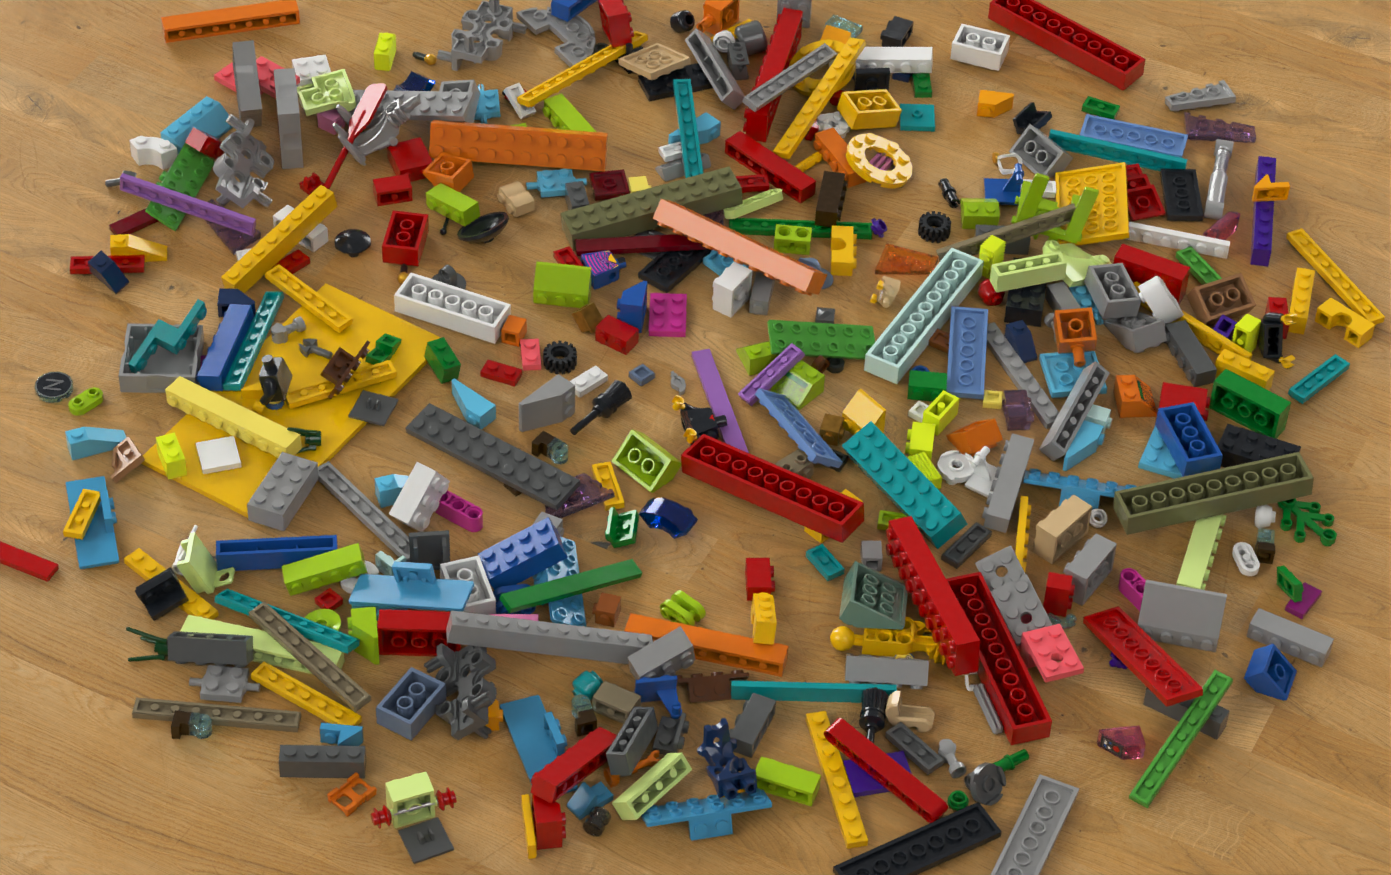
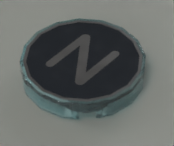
M63 372L45 373L35 382V393L45 402H60L62 398H68L73 392V381L69 375Z

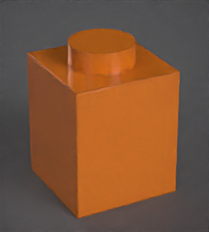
M509 315L501 329L502 343L519 347L520 339H524L527 333V319Z

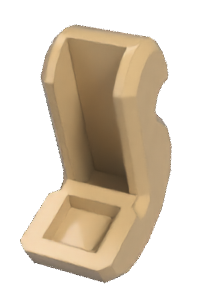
M895 691L888 697L885 715L887 721L893 726L902 722L908 728L916 726L918 732H928L932 729L935 712L930 707L903 705L901 691Z

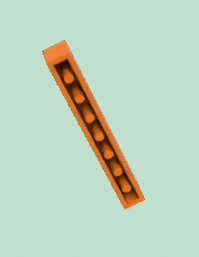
M279 0L161 17L166 43L300 24L296 0Z
M630 613L624 630L625 632L652 635L654 642L681 626L694 647L695 659L779 677L783 676L788 659L789 646L780 643H774V645L753 643V638Z

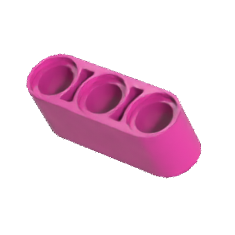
M448 490L442 495L435 513L470 532H478L483 528V511L480 507Z
M1125 568L1120 573L1118 589L1140 611L1146 580L1136 570Z

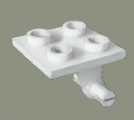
M984 446L980 452H976L974 459L970 462L971 468L974 469V474L965 483L964 487L988 498L989 493L993 494V491H990L993 480L998 478H995L997 467L986 462V456L990 453V449Z

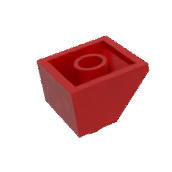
M532 794V815L537 850L561 848L562 839L566 838L565 812H561L558 802L555 801L551 804Z

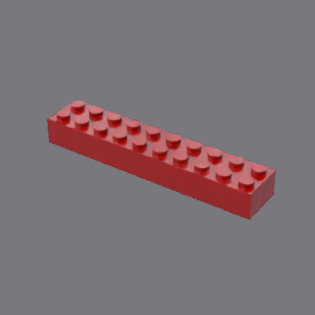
M992 0L990 2L988 19L1123 91L1144 73L1145 58L1035 0Z
M783 8L782 13L778 14L777 24L774 25L773 34L770 37L771 45H767L766 55L763 57V66H760L759 76L756 77L755 81L756 87L753 86L752 91L789 67L802 38L803 11ZM782 94L756 112L749 107L745 108L744 118L747 120L744 123L743 132H746V135L755 141L766 143Z
M702 434L681 454L682 473L841 543L864 522L863 502L708 435Z
M912 516L889 520V527L886 529L888 539L886 553L888 556H891L893 566L898 569L900 579L904 580L907 592L911 593L913 604L917 605L921 618H924L927 630L931 631L934 643L938 644L941 656L945 657L948 669L952 670L954 676L978 672L980 639Z
M976 572L947 578V582L980 639L977 674L981 683L985 686L1004 727L1003 730L1010 745L1050 737L1051 717L982 573Z

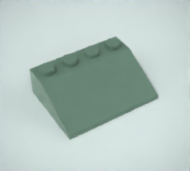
M855 561L844 578L839 619L843 623L857 628L903 629L905 626L908 595L905 584Z

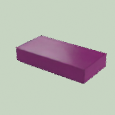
M1306 582L1303 583L1302 601L1293 602L1291 599L1285 606V611L1300 619L1304 618L1322 594L1321 590Z

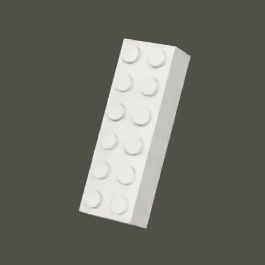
M414 273L409 274L394 295L395 312L494 344L501 336V329L506 319L511 315V304Z

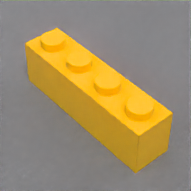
M1297 267L1289 313L1297 314V316L1292 317V321L1297 323L1289 325L1288 332L1304 335L1315 270Z

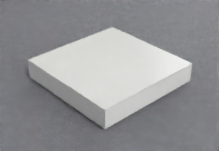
M234 436L196 443L203 474L242 467Z

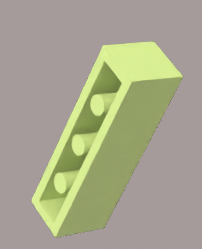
M1061 251L992 264L990 282L997 293L1065 279L1067 262Z
M682 752L667 753L615 799L612 805L622 820H637L692 771V768Z

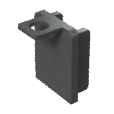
M449 530L409 533L410 562L432 564L434 570H440V564L450 562Z

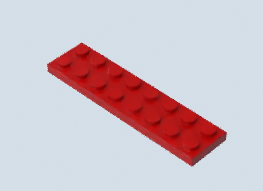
M1119 606L1083 617L1084 625L1166 707L1203 696V688Z

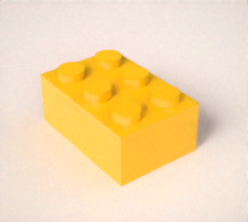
M887 89L842 92L837 106V110L852 130L896 127L902 109Z

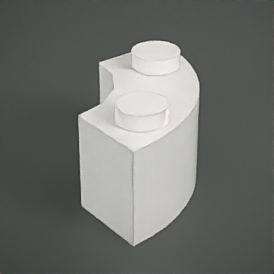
M138 136L129 140L131 156L139 166L155 165L165 170L172 166L178 155L177 148L168 140Z
M1155 276L1138 286L1140 290L1139 297L1143 303L1147 302L1153 311V317L1164 320V326L1184 315L1177 300L1159 276Z

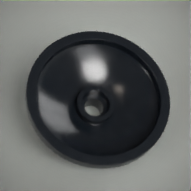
M493 212L480 216L467 226H463L457 235L464 242L489 243L506 227L509 221L508 214L506 212Z

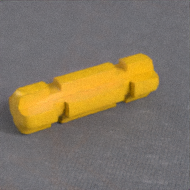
M815 152L794 165V167L804 172L822 161V154Z

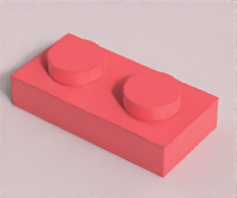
M520 339L523 371L541 370L539 339Z

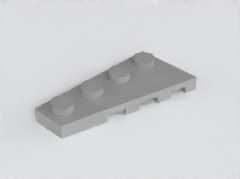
M1224 80L1219 81L1217 85L1207 84L1204 89L1194 88L1190 93L1183 91L1165 97V104L1170 111L1211 107L1220 104L1227 105L1236 102L1235 94Z

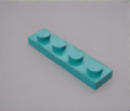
M1336 354L1292 386L1288 391V395L1302 404L1347 371L1350 363Z

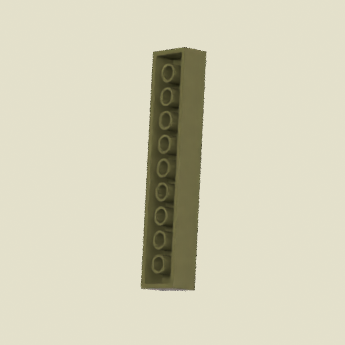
M730 166L561 212L562 230L573 251H575V239L626 237L661 227L657 225V220L652 219L661 199L676 202L701 215L743 204L742 187Z
M1296 452L1115 491L1113 508L1126 534L1129 535L1312 495L1314 477L1300 453Z

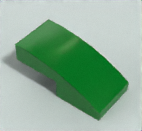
M385 333L376 341L375 348L366 355L365 362L374 365L390 360L400 346L402 339Z

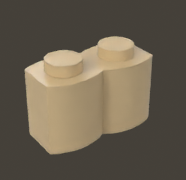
M519 181L499 187L498 200L506 206L509 214L518 217L535 211L533 197Z

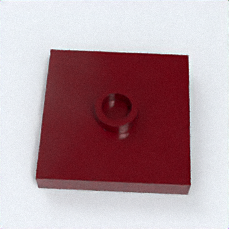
M624 169L589 173L595 201L630 194Z

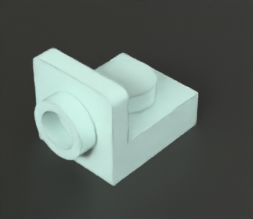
M379 551L375 554L376 567L384 575L394 576L392 570L394 559ZM402 555L395 561L406 562V557Z

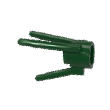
M287 428L288 431L305 436V444H309V446L303 447L298 453L316 450V446H321V431Z
M130 627L126 628L127 631L140 635L141 640L155 644L154 652L158 653V655L128 658L129 662L165 660V657H168L167 639L159 638Z

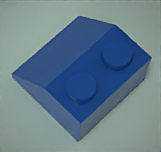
M642 281L624 290L621 299L618 298L617 309L620 310L617 313V319L638 328L639 333H642L647 310V281Z
M1274 644L1254 650L1244 679L1255 692L1284 701L1288 698L1297 670Z

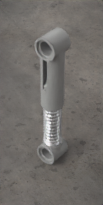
M1216 139L1213 154L1215 156L1213 173L1210 175L1204 218L1222 219L1228 180L1229 158L1231 159L1234 141Z

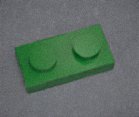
M912 73L914 97L932 98L930 74Z
M1088 96L1082 105L1081 111L1115 120L1120 111V106Z
M1284 565L1278 566L1277 585L1293 602L1302 601V592L1304 591L1302 582Z

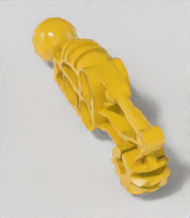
M906 616L903 629L864 628L863 635L854 634V631L849 627L839 626L833 629L830 635L831 645L841 652L851 649L853 645L862 646V654L895 657V655H907L915 651H923L929 655V659H934V663L941 662L942 665L946 663L945 657L941 656L937 643H934L932 636H923L924 632L931 633V631L927 630L923 622L913 621Z

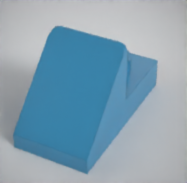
M321 723L320 740L322 743L338 744V746H359L364 740L363 727Z
M601 781L592 787L583 782L567 803V808L581 820L611 802L614 795Z

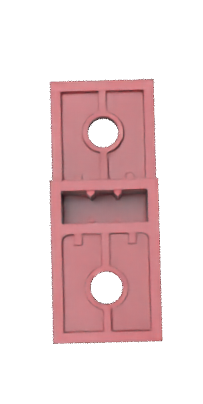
M261 56L256 59L260 95L266 93L276 99L274 70L285 68ZM232 62L214 74V80L236 92ZM295 74L297 85L300 83V77Z
M1029 614L1021 617V622L1024 624L1032 621V616ZM1060 624L1022 633L1021 645L1017 646V649L1027 669L1037 666L1045 683L1083 674L1084 667Z

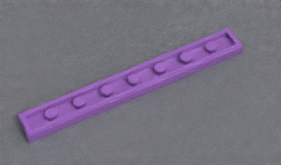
M124 173L120 176L121 191L251 236L255 233L256 219Z
M710 349L692 351L691 357L714 417L726 416L728 425L718 428L723 442L749 453Z

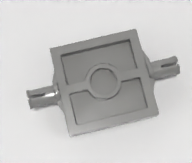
M208 665L203 678L190 677L189 686L201 687V700L241 703L247 691H260V683L248 682L249 668Z

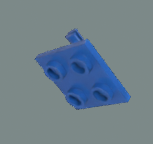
M1015 164V171L1010 179L984 178L985 198L997 199L999 205H1018L1015 204L1016 196L1020 197L1021 185L1023 183L1024 171L1022 170V164Z
M677 676L643 677L635 681V693L641 696V703L662 701L671 718L679 719L681 717V703L678 701L676 689Z

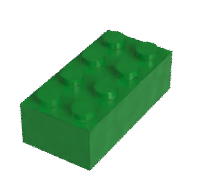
M1227 369L1214 380L1209 408L1254 432L1276 439L1286 428L1291 406L1290 401Z

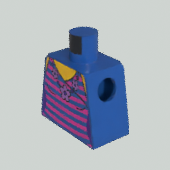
M610 251L581 255V263L585 267H591V286L594 290L619 279V269L626 268L627 266L624 257L615 259Z

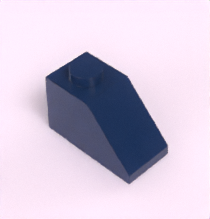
M102 250L88 261L90 272L115 294L120 292L129 283V280L116 263Z
M219 288L217 302L219 317H224V312L227 311L230 304L251 305L253 315L255 316V301L239 289Z
M1020 320L1006 324L1004 336L1024 363L1037 360L1032 334L1024 321Z

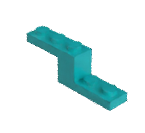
M198 299L179 328L158 319L128 363L131 372L137 374V372L144 370L148 362L147 360L151 355L155 354L158 346L176 355L180 350H183L187 344V339L195 333L197 324L207 314L205 302Z

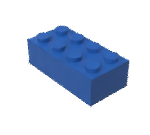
M1194 402L1158 408L1155 425L1183 477L1220 469L1223 455Z
M549 517L478 553L488 581L494 590L502 586L516 585L568 558L560 535Z

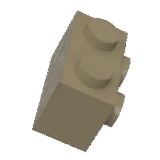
M800 449L775 463V465L807 479L811 478L814 473V463L810 462L807 459L808 456Z
M607 681L602 683L592 699V709L595 712L623 724L634 707H641L640 695Z

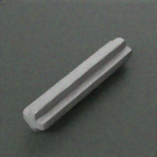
M982 683L974 685V694L993 734H1001L1004 727L985 686Z

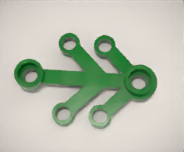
M1296 498L1277 502L1278 507L1283 510V519L1280 523L1282 530H1291L1293 524L1290 519L1291 512L1297 517L1294 541L1298 543L1305 541L1306 532L1304 527L1306 524L1320 537V541L1324 546L1329 547L1335 543L1337 533L1332 529H1322L1314 522L1321 521L1324 526L1330 527L1335 519L1329 513L1319 514L1321 505L1318 502L1296 501ZM1300 509H1308L1309 512H1303Z

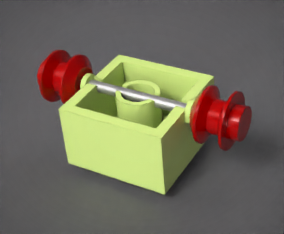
M427 772L394 779L385 783L387 807L383 805L381 811L374 808V813H371V820L374 826L377 825L381 829L382 823L390 826L392 822L394 828H399L434 818L435 806H438L442 811L445 810L446 805L454 808V803H457L456 795L453 790L450 791L447 787L445 793L437 790L434 796V789Z

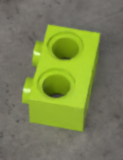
M776 224L774 249L781 253L809 255L812 227Z

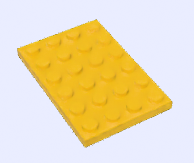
M1125 162L1055 173L1056 202H1058L1057 207L1059 208L1070 205L1073 194L1081 196L1085 187L1099 190V194L1081 232V242L1077 241V244L1074 243L1076 246L1130 238ZM1068 224L1062 225L1060 228L1066 230ZM1061 239L1057 241L1059 244L1072 243Z

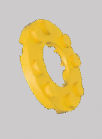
M831 39L810 43L802 47L794 55L789 67L824 43L838 54L845 44ZM856 63L853 64L835 92L842 89L851 80L855 72ZM808 76L793 86V88L805 96H811L821 79H813Z
M873 133L854 136L846 147L847 153L845 155L849 165L860 177L870 183L873 181L874 183L881 184L883 188H899L904 186L912 175V165L909 156L895 142H891ZM867 149L870 151L874 149L878 153H886L885 156L893 160L895 168L891 171H884L874 167L868 162L864 152Z

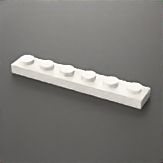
M1129 222L1130 238H1126L1128 240L1179 250L1191 246L1199 254L1227 259L1230 241L1134 222Z

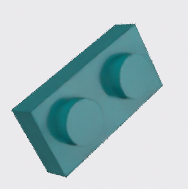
M823 544L806 551V558L827 581L844 574L845 568Z

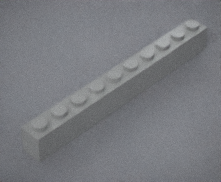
M452 610L446 628L447 643L629 664L628 656L653 642L652 635Z

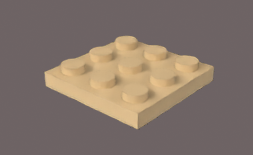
M659 43L618 59L620 66L649 80H655L659 76L670 74L671 71L682 69L684 66L691 64L690 57Z

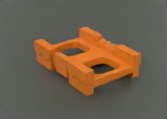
M356 772L347 779V783L340 786V789L336 787L329 792L327 797L330 803L332 802L348 817L357 810V807L362 805V802L365 803V800L369 801L376 795L377 788L369 786L359 778V774ZM362 784L368 790L359 795L352 789L356 785ZM342 796H346L352 801L346 807L341 806L337 802Z

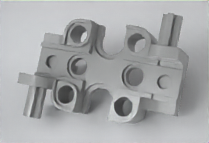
M483 0L477 10H468L464 13L461 20L462 30L454 29L451 34V52L439 50L437 59L451 62L452 70L458 71L463 59L472 61L474 64H482L484 60L496 61L502 55L503 40L493 38L491 35L497 34L500 38L510 42L513 37V31L525 34L527 25L513 22V7L500 5L499 0H489V2Z
M230 114L226 122L234 127L236 131L232 132L222 141L220 149L225 153L216 159L213 166L214 173L219 177L215 190L221 193L216 201L219 202V206H225L232 201L241 208H244L250 201L255 199L263 206L269 207L272 199L262 193L266 189L268 182H264L258 177H252L250 172H254L261 178H264L273 169L274 159L265 151L267 146L261 140L259 141L249 134L255 121L249 118L244 123Z

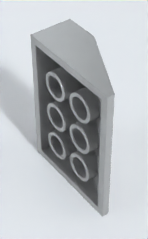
M1146 580L1138 626L1154 641L1216 652L1227 594Z

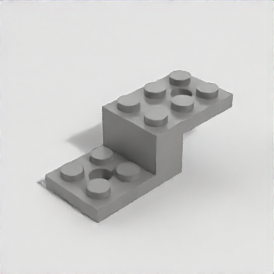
M1011 545L975 562L1017 646L1021 645L1023 632L1052 626L1028 575L1025 574ZM1001 567L1008 570L1004 577H999L996 574V571ZM1024 614H1029L1032 616V621L1024 624L1021 622V617Z

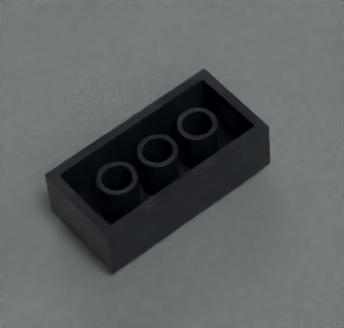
M1047 283L1008 290L1004 322L1013 323L1023 320L1027 326L1041 327Z
M1227 424L1218 444L1223 455L1220 467L1224 468L1296 452L1300 453L1301 446L1231 424Z

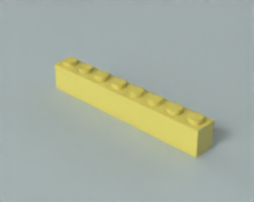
M181 376L165 389L167 403L172 407L191 414L201 421H205L215 428L229 433L231 436H235L246 443L258 447L262 451L274 455L276 458L282 452L295 455L302 449L300 434L288 431L286 427Z

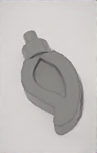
M671 371V387L678 391L679 395H683L686 389L685 380L674 371Z

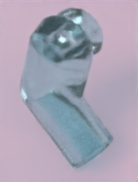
M1052 613L1048 614L1052 625L1060 624L1063 629L1073 628L1076 625L1077 618L1073 614H1067L1064 619Z

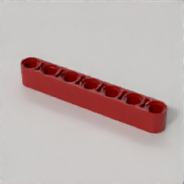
M837 718L824 731L827 741L928 823L938 820L948 810V805L941 797L844 719Z

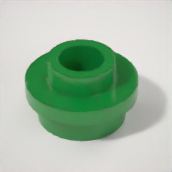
M954 791L949 795L947 803L951 809L959 811L968 807L969 799L964 792Z

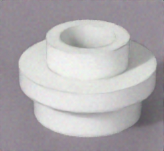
M1093 509L1091 511L1090 524L1096 528L1103 527L1107 522L1106 512L1102 509Z

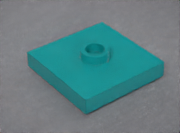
M900 104L899 107L902 109L900 115L901 131L935 132L934 105Z

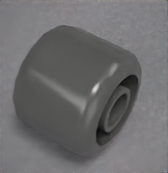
M754 20L735 28V41L745 42L748 57L767 50V38L759 21Z

